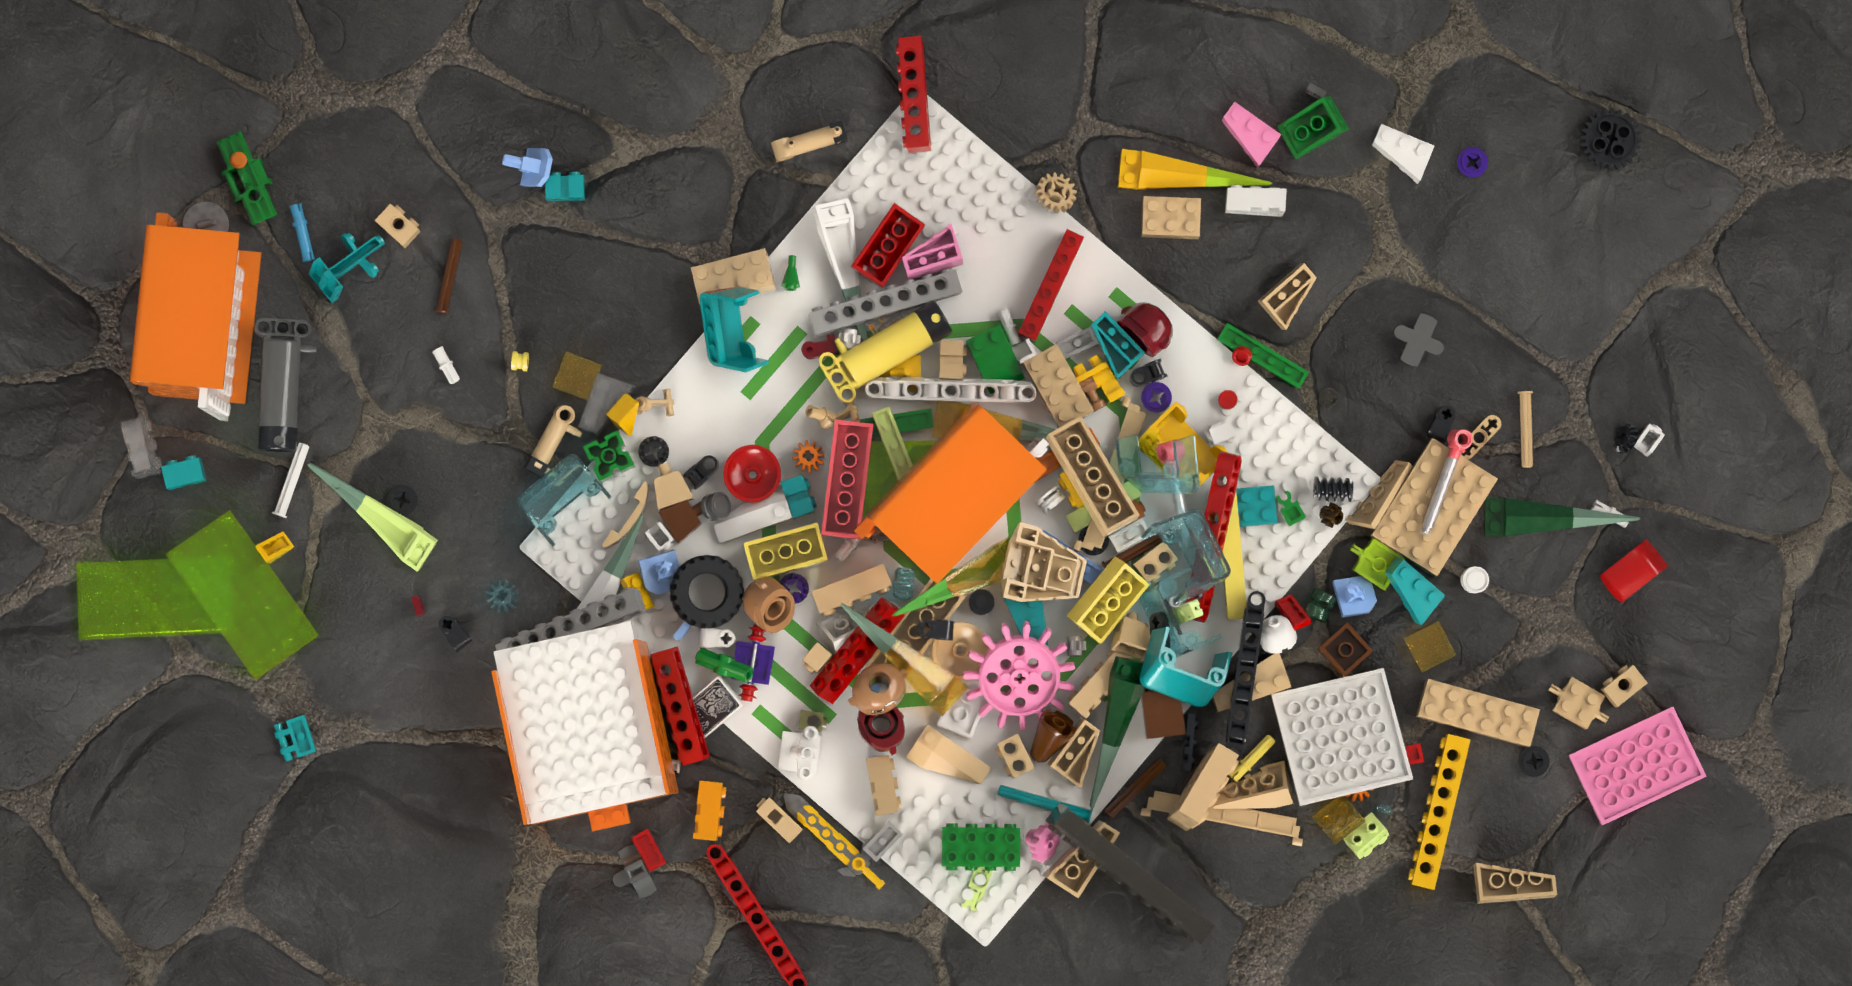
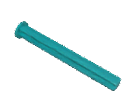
M1000 785L998 790V796L1086 820L1087 823L1090 822L1093 808L1091 810L1004 785Z

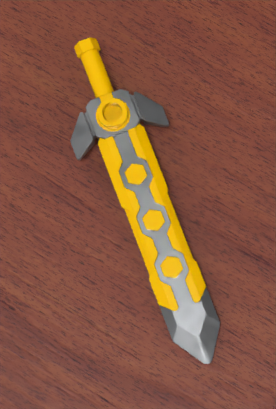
M784 794L786 809L848 866V868L838 869L840 874L855 877V875L863 873L879 890L884 886L885 882L868 868L871 857L863 850L866 845L865 843L862 844V853H859L843 835L838 833L800 795Z

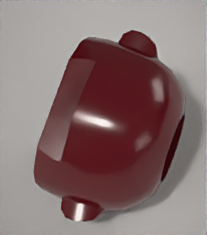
M1140 302L1132 307H1125L1121 310V316L1117 320V324L1135 341L1146 355L1152 358L1163 349H1166L1171 342L1173 336L1171 321L1159 307L1151 303Z
M897 707L879 715H866L858 710L859 733L864 742L871 748L879 752L889 751L892 756L897 753L896 747L904 740V716ZM877 718H885L890 723V728L885 732H877L872 727V723Z

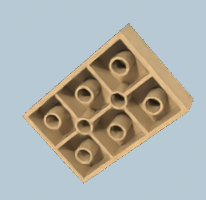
M1434 438L1429 440L1389 508L1381 518L1380 523L1369 537L1375 538L1403 556L1407 561L1431 576L1437 577L1498 478L1460 455L1435 525L1429 532L1431 535L1421 533L1420 530L1422 531L1423 529L1422 523L1450 448Z
M1220 743L1205 753L1167 820L1185 831L1190 828L1193 829L1204 822L1209 814L1207 809L1214 805L1219 797L1217 792L1222 790L1229 780L1227 775L1236 769L1239 763L1237 760L1239 755Z

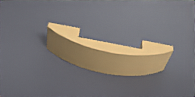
M644 481L635 494L634 498L639 501V504L619 534L611 530L601 545L605 549L621 541L632 529L640 515H642L648 498V483Z

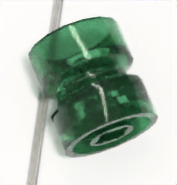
M1314 588L1310 596L1311 602L1307 603L1304 611L1309 617L1325 623L1330 614L1328 610L1333 608L1337 599L1322 590Z

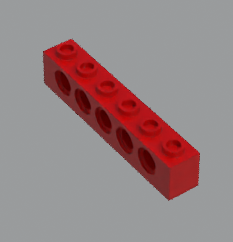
M921 36L898 38L899 44L896 45V55L900 56V63H897L898 74H901V81H898L899 92L903 94V99H900V109L904 111L901 125L902 129H905L906 136L902 137L903 147L907 148L909 153L932 151L923 39ZM908 55L915 56L912 61H906V57ZM910 73H915L916 77L914 79H907ZM912 91L918 92L915 98L908 97ZM912 110H919L917 116H910ZM914 128L921 129L917 135H912L911 131Z
M1066 229L1018 332L1019 336L1025 339L1029 338L1034 343L1036 342L1083 242L1084 236Z
M881 597L865 618L886 632L891 633L905 615L892 616L899 608ZM857 626L809 686L819 697L834 704L878 647Z
M678 646L650 654L651 666L655 669L657 675L656 683L662 693L661 700L663 705L666 706L668 713L667 721L673 730L672 738L677 744L679 760L684 766L710 758ZM666 665L670 667V674L665 670ZM671 683L676 687L675 692L671 690ZM677 702L681 704V711L676 708ZM682 720L687 724L686 729L681 725ZM687 739L692 742V748L687 745Z

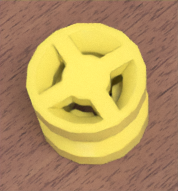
M513 351L511 370L522 369L523 371H528L529 353L519 354L517 351Z

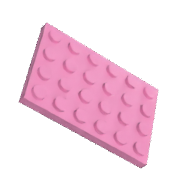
M1670 707L1568 755L1601 825L1707 777L1674 707Z

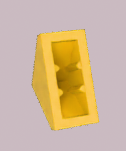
M624 394L606 414L613 424L628 436H632L639 402L628 394Z
M283 531L255 547L266 563L271 564L294 546Z

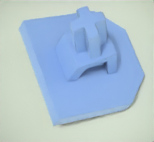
M527 148L526 157L504 154L502 164L518 168V171H522L521 186L542 187L549 178L553 159L549 149Z
M671 550L638 560L644 588L656 595L669 592L672 577L679 568L676 551Z
M1361 576L1333 580L1332 582L1342 618L1368 614L1377 602L1372 583Z

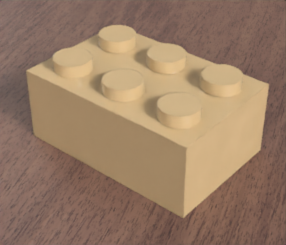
M1144 196L1142 199L1141 237L1199 239L1201 198Z

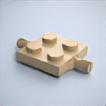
M1571 677L1563 689L1554 684H1551L1548 691L1558 696L1557 703L1552 711L1583 729H1588L1591 721L1595 718L1604 723L1607 722L1609 716L1599 711L1605 695L1579 680Z

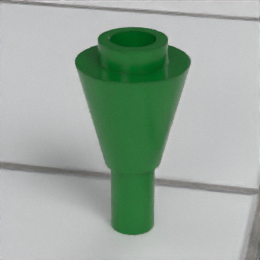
M789 255L788 267L781 284L786 291H796L800 287L795 255Z

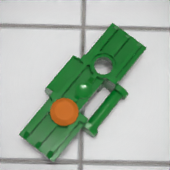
M240 131L217 141V145L228 168L221 173L228 182L234 196V203L243 202L252 225L276 216L277 212L265 187L273 183L270 178H267L263 168V160L259 158L253 159L242 132ZM238 171L246 192L243 194L240 193L232 175L234 172ZM258 191L260 194L258 200H250L252 193Z

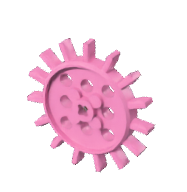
M1029 621L1024 622L1022 635L1011 636L1006 622L1002 623V633L1005 638L996 643L992 641L989 635L983 633L982 639L989 647L984 655L976 651H968V657L980 662L978 671H963V679H978L980 687L967 692V698L971 700L983 695L987 703L978 711L979 716L984 717L992 708H995L1001 712L997 723L999 728H1003L1007 716L1012 715L1019 716L1018 724L1021 731L1026 728L1025 715L1036 713L1040 720V716L1043 713L1042 709L1049 703L1063 711L1064 704L1061 700L1054 697L1057 690H1074L1072 683L1060 681L1061 672L1075 669L1074 662L1058 664L1056 656L1067 649V645L1063 642L1050 649L1045 644L1051 635V630L1048 627L1042 632L1039 639L1029 637L1031 630ZM1016 646L1024 647L1020 653H1016L1013 650ZM1035 658L1038 661L1035 665H1029L1027 663L1028 660ZM1003 659L1010 660L1008 666H1002L1000 662ZM1044 671L1051 672V675L1047 678L1041 676ZM991 672L997 674L993 680L987 678V675ZM1031 684L1038 686L1035 691L1028 690V686ZM1009 685L1011 688L1008 692H1002L1000 690L1001 687ZM1016 698H1023L1024 702L1022 704L1014 703Z

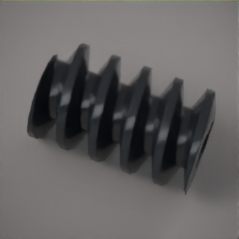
M1316 476L1313 483V498L1317 495L1318 501H1320L1322 496H1325L1326 501H1328L1330 496H1332L1333 501L1336 502L1337 497L1340 496L1341 502L1344 501L1345 497H1348L1349 502H1351L1353 498V480L1350 483L1349 478H1345L1343 483L1339 477L1335 483L1333 477H1330L1328 482L1326 477H1322L1320 482L1318 476Z

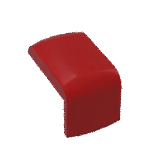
M1646 539L1602 573L1600 578L1608 591L1622 603L1667 568L1668 565Z

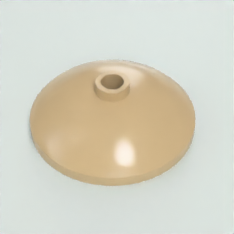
M955 622L953 641L936 639L933 641L932 657L937 668L947 677L957 680H965L963 679V671H978L980 662L969 658L968 651H976L981 655L986 653L989 647L982 639L983 632L971 623ZM958 646L963 647L962 652L956 651Z

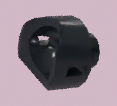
M979 589L971 594L969 607L974 614L986 615L993 610L995 604L994 597L989 591Z

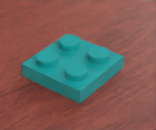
M1274 485L1236 488L1239 527L1277 524Z

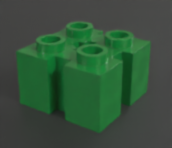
M618 430L604 436L606 441L599 444L596 440L583 446L589 461H595L597 464L593 469L600 483L615 477L613 472L618 469L623 473L635 467L629 452H623L622 450L626 445ZM608 452H610V454H613V453H614V456L612 457V459H613L612 461H609V460H606V461H605L604 458L607 457L606 453H608Z

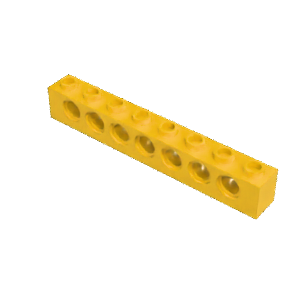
M1446 734L1445 738H1441L1439 748L1442 749L1441 756L1436 758L1435 767H1437L1436 775L1433 774L1430 783L1433 789L1431 794L1428 793L1426 805L1429 806L1427 812L1423 813L1421 821L1424 827L1423 831L1418 833L1417 842H1419L1418 850L1414 851L1412 858L1415 864L1413 869L1410 868L1408 880H1411V885L1435 890L1470 739ZM1449 750L1456 752L1457 756L1453 761L1447 757ZM1446 768L1452 772V776L1448 780L1442 775L1443 770ZM1441 787L1447 789L1448 794L1445 798H1441L1438 795V790ZM1436 806H1440L1443 809V814L1440 817L1434 815L1433 810ZM1431 825H1436L1439 829L1438 834L1435 836L1429 833ZM1428 843L1434 846V851L1430 855L1424 850ZM1423 862L1429 864L1430 869L1427 873H1422L1420 870V865Z

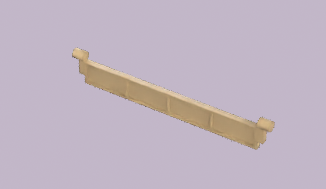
M1124 396L1121 406L1128 408L1109 463L1122 485L1146 413L1139 411L1141 406L1130 403L1131 398ZM1092 518L1084 541L1076 540L1073 550L1080 552L1081 548L1093 551L1094 547L1102 548L1105 538L1101 535Z
M1155 791L1153 798L1148 797L1147 808H1142L1140 815L1150 817L1151 810L1170 813L1180 795ZM1212 805L1207 809L1209 811L1205 819L1207 821L1293 837L1292 845L1302 846L1303 839L1298 838L1300 826H1296L1297 818L1247 808L1214 809Z

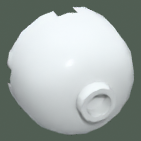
M1274 615L1263 621L1260 645L1264 651L1282 653L1283 649L1288 647L1289 650L1294 646L1297 640L1296 630L1294 631L1292 624L1286 617Z

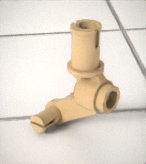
M671 389L662 390L664 400H651L644 396L636 398V401L639 402L637 415L642 414L643 411H650L652 406H665L666 416H674V400L671 397Z
M854 402L846 404L847 409L837 414L829 412L826 407L819 408L813 405H808L805 410L806 416L818 419L820 427L824 430L830 429L834 425L835 419L844 420L851 417L853 422H860L859 410L854 405Z

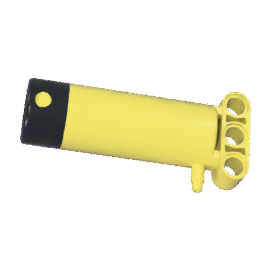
M931 301L847 350L840 338L835 339L834 342L841 355L835 357L830 352L823 353L819 358V365L839 400L844 404H852L856 399V389L952 333V329L940 307L935 301ZM827 357L833 360V364L829 367L824 366L822 363L823 359ZM835 374L843 376V380L840 383L833 382L832 377ZM849 390L853 393V396L847 400L842 397V393Z

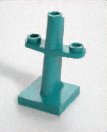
M344 233L340 237L351 254L331 268H328L320 257L313 261L308 274L331 303L338 300L343 289L338 279L359 264L372 278L377 275V272H379L377 266L373 262L369 263L366 258L385 245L381 236H374L357 249L354 245V237L350 233Z

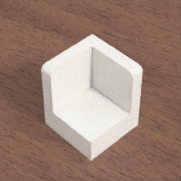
M1029 338L1012 348L1020 366L1023 365L1024 361L1037 355Z

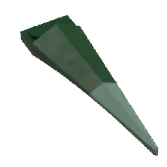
M1486 498L1484 500L1485 537H1506L1638 521L1641 519L1635 516L1510 498Z
M1115 657L1109 675L1105 723L1089 804L1090 808L1095 806L1145 687L1140 682V673L1144 661Z

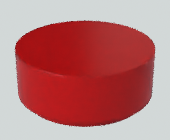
M1238 346L1232 353V359L1237 365L1245 366L1252 359V353L1247 347Z
M1231 390L1223 391L1218 397L1220 407L1225 410L1234 408L1238 401L1237 395Z

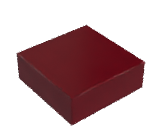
M418 595L411 597L416 616L425 615L421 597Z

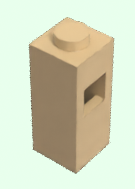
M770 797L767 800L763 798L756 805L758 807L756 812L788 843H791L803 830Z

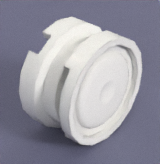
M1055 486L1036 503L1047 514L1066 497L1064 494H1060L1059 488Z
M1481 567L1467 568L1461 575V586L1469 593H1480L1489 584L1488 573Z

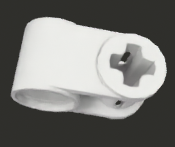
M700 628L699 648H731L736 644V635L732 631ZM726 634L732 637L728 644L722 640L723 637H726Z

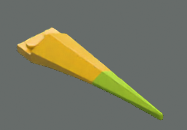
M1122 149L1117 188L1141 190L1231 185L1268 186L1272 183L1146 151Z

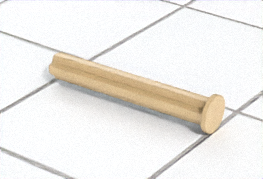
M1520 391L1518 394H1520L1521 464L1523 468L1533 467L1531 394H1533V391Z

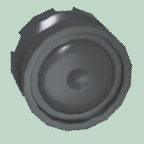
M715 492L703 497L701 509L707 519L714 521L726 518L730 514L731 503L725 493Z

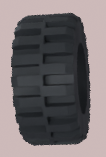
M702 555L687 560L674 573L670 584V601L674 611L689 625L698 628H715L729 622L738 613L743 603L744 588L742 577L738 574L739 571L729 561L719 556ZM701 574L717 576L725 588L723 601L719 606L711 610H703L696 607L689 597V586L692 580Z

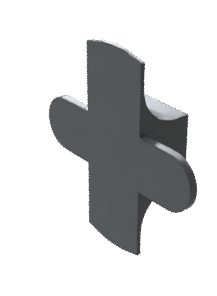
M1420 313L1413 329L1404 325H1399L1395 328V337L1406 342L1405 349L1400 358L1403 362L1418 367L1424 351L1433 355H1439L1443 352V344L1431 338L1438 322L1436 319Z
M629 845L620 850L618 854L624 865V870L613 876L614 885L622 887L632 883L639 898L653 894L657 889L649 874L651 872L647 869L635 845Z

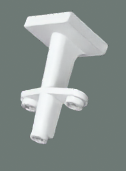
M807 726L803 729L802 733L783 731L778 765L779 770L795 771L801 780H809L813 774L817 773L821 736L818 735L815 727Z

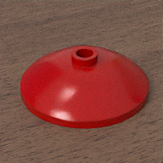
M746 445L738 448L728 457L724 465L723 477L727 489L734 497L744 502L755 503L769 498L776 491L781 480V468L775 455L768 449L758 445ZM750 472H756V477L750 478Z

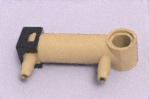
M841 120L831 123L827 127L794 137L778 139L771 142L776 161L780 162L829 145L848 142Z
M560 405L555 408L553 416L536 448L524 465L525 469L540 477H543L545 474L554 479L559 478L560 475L548 468L554 452L565 432L577 437L582 435L581 431L570 425L575 417V412L571 407ZM564 409L568 411V418L566 420H562L559 415Z

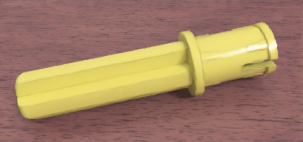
M1266 735L1243 760H1239L1240 763L1229 776L1237 783L1247 771H1251L1250 768L1275 744L1274 738Z

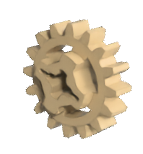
M1056 172L1052 176L1046 174L1044 178L1040 179L1035 188L1037 189L1035 196L1039 197L1037 202L1043 203V209L1048 207V212L1054 209L1056 214L1060 210L1064 213L1068 208L1072 207L1076 200L1077 190H1072L1075 184H1069L1070 178L1063 179V174L1060 177H1057Z

